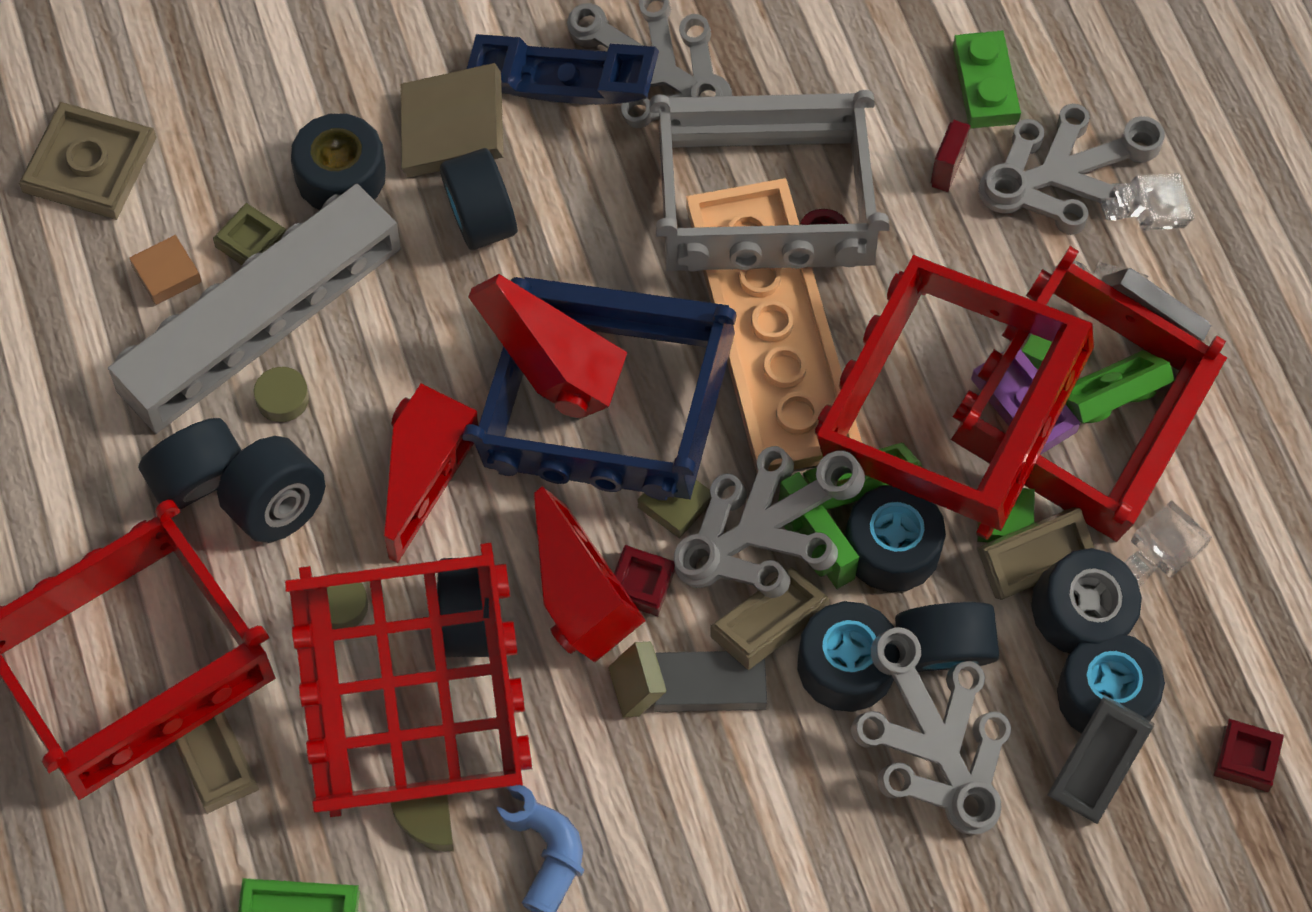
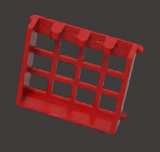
M492 542L480 544L482 555L316 577H312L311 566L299 567L300 579L285 581L286 592H290L294 622L292 637L294 649H297L301 678L299 693L301 706L305 710L308 741L306 742L309 765H312L315 798L312 801L314 813L329 811L330 817L342 816V809L515 785L523 786L521 771L532 769L528 735L517 736L514 713L525 712L521 678L509 679L507 656L518 655L514 621L502 622L499 599L510 598L506 564L495 565ZM477 567L483 610L440 615L435 573ZM424 574L429 617L386 622L381 580ZM369 581L375 624L332 629L327 587ZM485 598H489V618H483ZM484 621L490 663L447 669L442 627ZM430 628L436 670L393 676L388 634ZM376 635L382 678L339 683L334 641ZM491 675L497 717L454 723L449 680ZM437 682L443 724L400 730L395 688ZM383 689L388 732L346 737L341 695ZM498 729L503 771L461 776L456 734ZM444 736L449 778L407 784L402 742ZM390 743L395 786L353 791L348 749Z

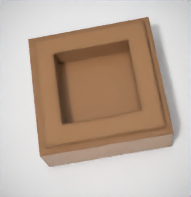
M176 234L129 257L132 268L155 305L202 282L199 271Z

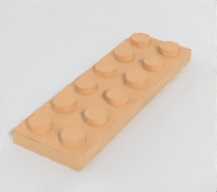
M786 178L686 196V210L691 228L800 225ZM812 267L800 269L703 270L711 303L729 305L737 314L735 325H733L735 335L727 364L756 473H758L757 458L759 454L771 446L782 448L790 456L794 463V470L818 465L823 456L817 435L815 434V428L818 425V417L822 409L827 404L832 406L840 392L839 382L842 371ZM854 420L846 436L862 443L856 420ZM782 459L773 460L768 467V471L777 470L782 464Z

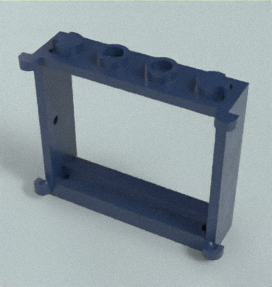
M519 277L512 278L511 281L592 331L707 348L678 455L674 459V463L504 437L523 373L503 346L479 426L466 425L462 435L463 440L474 442L484 467L497 470L498 474L504 476L524 473L540 476L542 479L555 484H566L569 481L591 484L595 488L606 492H618L621 489L644 492L647 496L657 500L666 501L668 497L691 500L735 335L733 326L737 317L735 310L730 308L729 305L528 277L524 279Z

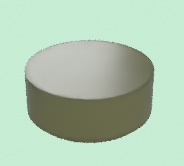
M289 367L271 368L257 379L254 386L257 408L265 418L271 421L288 422L294 420L308 406L309 393L306 381L295 369Z
M362 582L327 587L332 629L357 626L365 618L368 610L367 594Z

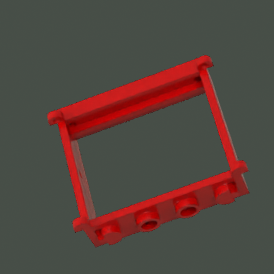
M1069 246L1051 274L1043 269L1041 270L1027 292L1026 297L1047 305L1052 295L1055 294L1149 353L1170 362L1172 367L1179 370L1174 379L1175 381L1172 382L1108 496L1039 455L1024 485L1029 489H1035L1037 494L1063 510L1071 507L1080 508L1086 524L1117 542L1136 522L1224 365L1227 357L1222 355L1220 351L1225 345L1226 340L1216 335L1210 346L1204 344L1073 264L1079 251ZM1007 325L1001 335L1010 341L1004 352L1000 353L993 349L977 377L986 381L978 395L969 390L952 416L961 423L950 440L989 464L1005 433L979 417L1029 335L1028 332Z
M913 255L905 271H900L899 274L896 273L892 278L887 292L888 303L881 316L874 315L869 321L863 337L865 346L857 361L851 359L846 364L839 382L840 392L833 405L827 404L819 414L815 434L817 435L823 457L834 451H846L856 458L863 467L866 476L980 522L976 535L989 539L994 529L1002 530L1094 349L1093 323ZM929 294L1052 342L977 490L846 436L921 295Z
M166 500L160 503L155 509L156 517L149 521L139 522L129 533L104 548L90 551L77 564L56 576L43 579L28 593L6 606H0V677L48 751L42 758L44 767L49 774L59 769L78 800L91 794L276 679L267 654L260 645L270 638L261 625L249 629L172 520V517L181 513L173 500ZM174 552L239 646L64 753L1 654Z

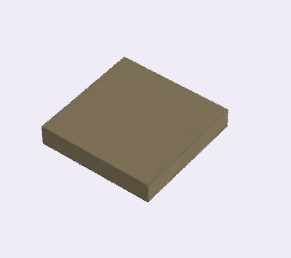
M495 63L401 83V169L408 178L438 172L443 162L482 148H487L494 159L503 158L501 71Z
M60 102L19 182L21 190L29 195L117 220L156 140L154 128Z

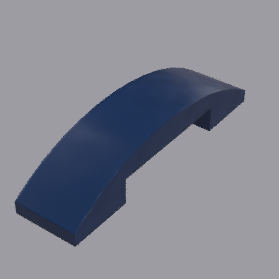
M476 34L467 69L495 63L501 71L502 93L568 104H620L639 101L648 97L659 50L653 46L609 44L608 52L528 46L520 37Z

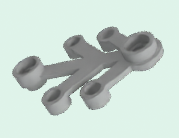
M639 0L642 16L648 22L652 46L659 50L650 87L666 84L678 92V94L667 96L668 98L699 97L706 90L714 91L716 93L715 97L733 96L729 83L723 77L713 74L708 46L711 30L707 19L699 14H691L686 16L679 26V32L684 44L690 47L692 76L676 66L668 17L671 13L669 0ZM653 1L663 3V7L657 12L647 11L648 5ZM581 4L575 7L568 16V30L575 43L581 47L593 48L600 44L606 48H609V44L643 46L611 26L604 11L595 4ZM586 16L595 17L594 22L588 27L578 25L579 21ZM693 26L704 28L702 34L698 37H689L687 32ZM648 98L622 103L621 106L626 123L633 128H643L651 121L658 120L659 113H650V101ZM643 105L646 107V111L640 117H632L629 115L632 107Z
M1068 104L1060 111L1057 122L1058 131L1044 164L1024 171L1029 155L1041 148L1044 128L1035 120H1021L1014 128L1012 136L1013 145L1005 163L995 165L982 176L979 184V196L982 202L995 212L1012 213L1023 207L1053 218L1057 228L1069 235L1078 234L1085 228L1089 214L1086 205L1076 199L1062 201L1040 192L1038 189L1049 185L1101 203L1103 212L1111 218H1124L1130 213L1134 202V193L1131 188L1121 183L1109 184L1084 175V173L1128 158L1137 163H1144L1154 159L1161 150L1165 138L1164 129L1158 121L1150 117H1136L1126 124L1122 138L1070 155L1076 139L1086 133L1090 115L1088 110L1082 105ZM1076 118L1081 123L1073 125L1068 123L1066 119ZM1030 133L1036 139L1026 140L1021 137V134ZM1135 142H1143L1147 146H1140ZM997 189H1007L1011 194L1001 193ZM1119 197L1125 201V204H1114L1110 198ZM1074 213L1080 219L1077 221L1068 220L1064 216V214Z
M778 446L764 449L757 458L758 473L739 525L723 534L729 512L740 508L745 503L747 489L735 475L722 474L711 484L710 495L712 499L699 534L687 536L676 547L674 553L676 574L685 584L695 588H704L714 584L719 578H725L754 585L763 595L769 598L782 596L790 586V576L778 562L767 560L756 564L732 556L748 546H753L803 558L815 570L830 568L837 560L838 549L826 534L816 532L805 535L779 528L831 498L846 500L856 496L861 491L865 482L863 467L852 454L846 451L831 452L819 462L816 471L817 480L770 507L778 483L792 475L794 463L790 456ZM782 459V464L777 470L768 471V467L773 460ZM852 474L845 484L837 486V482L842 475ZM729 486H735L733 495L727 499H722L723 491ZM823 544L827 546L825 553L821 557L812 558V552L817 546ZM709 556L707 563L703 567L696 569L699 559ZM773 572L779 573L778 579L773 585L764 586V581L769 574Z
M900 627L892 628L879 634L871 646L872 661L879 671L892 675L921 733L888 722L886 717L879 712L869 711L854 719L851 726L852 737L857 744L863 747H873L881 744L936 763L948 783L947 785L916 776L913 769L907 764L894 763L885 766L879 772L877 783L880 791L888 798L896 799L909 796L944 808L951 825L962 833L976 835L987 832L994 827L1001 814V799L992 785V780L1002 744L1011 735V724L1008 718L1000 712H989L980 715L974 721L972 732L979 745L969 772L960 755V749L975 694L983 688L985 683V675L982 668L975 662L964 661L949 669L946 682L951 694L944 719L942 720L915 668L921 657V645L918 638L911 631ZM887 643L894 644L899 649L900 658L897 663H892L886 659L884 649ZM961 669L969 671L973 677V684L970 689L962 687L959 683L958 674ZM866 719L873 720L878 726V735L874 740L867 738L863 733V723ZM989 719L996 722L999 727V735L995 740L990 739L984 730L985 723ZM893 770L899 771L904 777L905 784L901 791H896L890 786L889 776ZM968 795L974 797L978 802V812L974 817L969 816L963 807L964 800Z

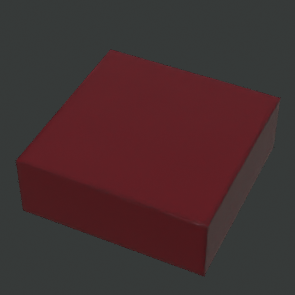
M957 120L950 122L935 157L930 181L933 188L949 192L965 153L971 125Z
M625 545L614 575L639 611L658 617L675 573V562Z
M1228 719L1224 728L1213 776L1269 792L1273 786L1284 735Z

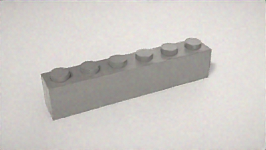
M357 183L342 195H333L325 202L319 212L304 223H297L291 226L283 234L281 240L263 253H256L249 257L243 263L240 270L227 280L208 287L202 293L199 300L181 314L171 315L160 324L155 333L139 345H133L123 350L117 356L115 362L108 367L116 392L148 427L157 434L400 251L397 222Z

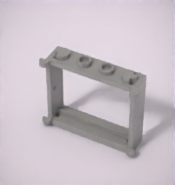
M870 90L842 94L675 98L655 95L650 99V113H659L663 218L656 223V237H665L666 271L750 270L758 268L800 269L805 267L875 265L878 232L889 231L890 225L889 218L885 213H876L864 108H874L875 106L874 94ZM851 143L860 223L677 228L672 148Z

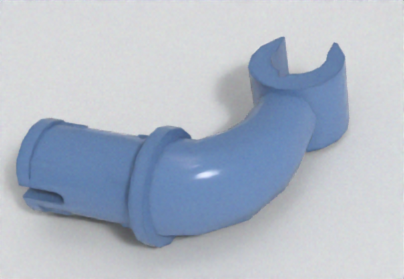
M522 785L508 786L507 788L513 798L525 802L523 806L525 811L520 810L517 813H509L497 806L496 808L506 826L515 831H526L532 828L542 836L547 844V849H544L541 854L545 860L522 904L531 912H557L574 877H581L584 873V869L581 867L583 848L579 832L566 816L537 803L531 790Z

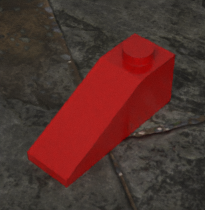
M500 274L471 288L468 298L540 396L554 403L555 408L562 414L579 419L610 406L628 352Z
M422 383L411 399L405 397L399 403L391 422L393 434L384 538L388 558L396 563L400 561L472 448L474 442L465 441L462 438L465 426L469 424L478 426L477 410Z
M542 486L534 492L543 602L544 607L556 623L550 628V631L557 642L569 654L577 650L593 662H597L646 620L567 505Z

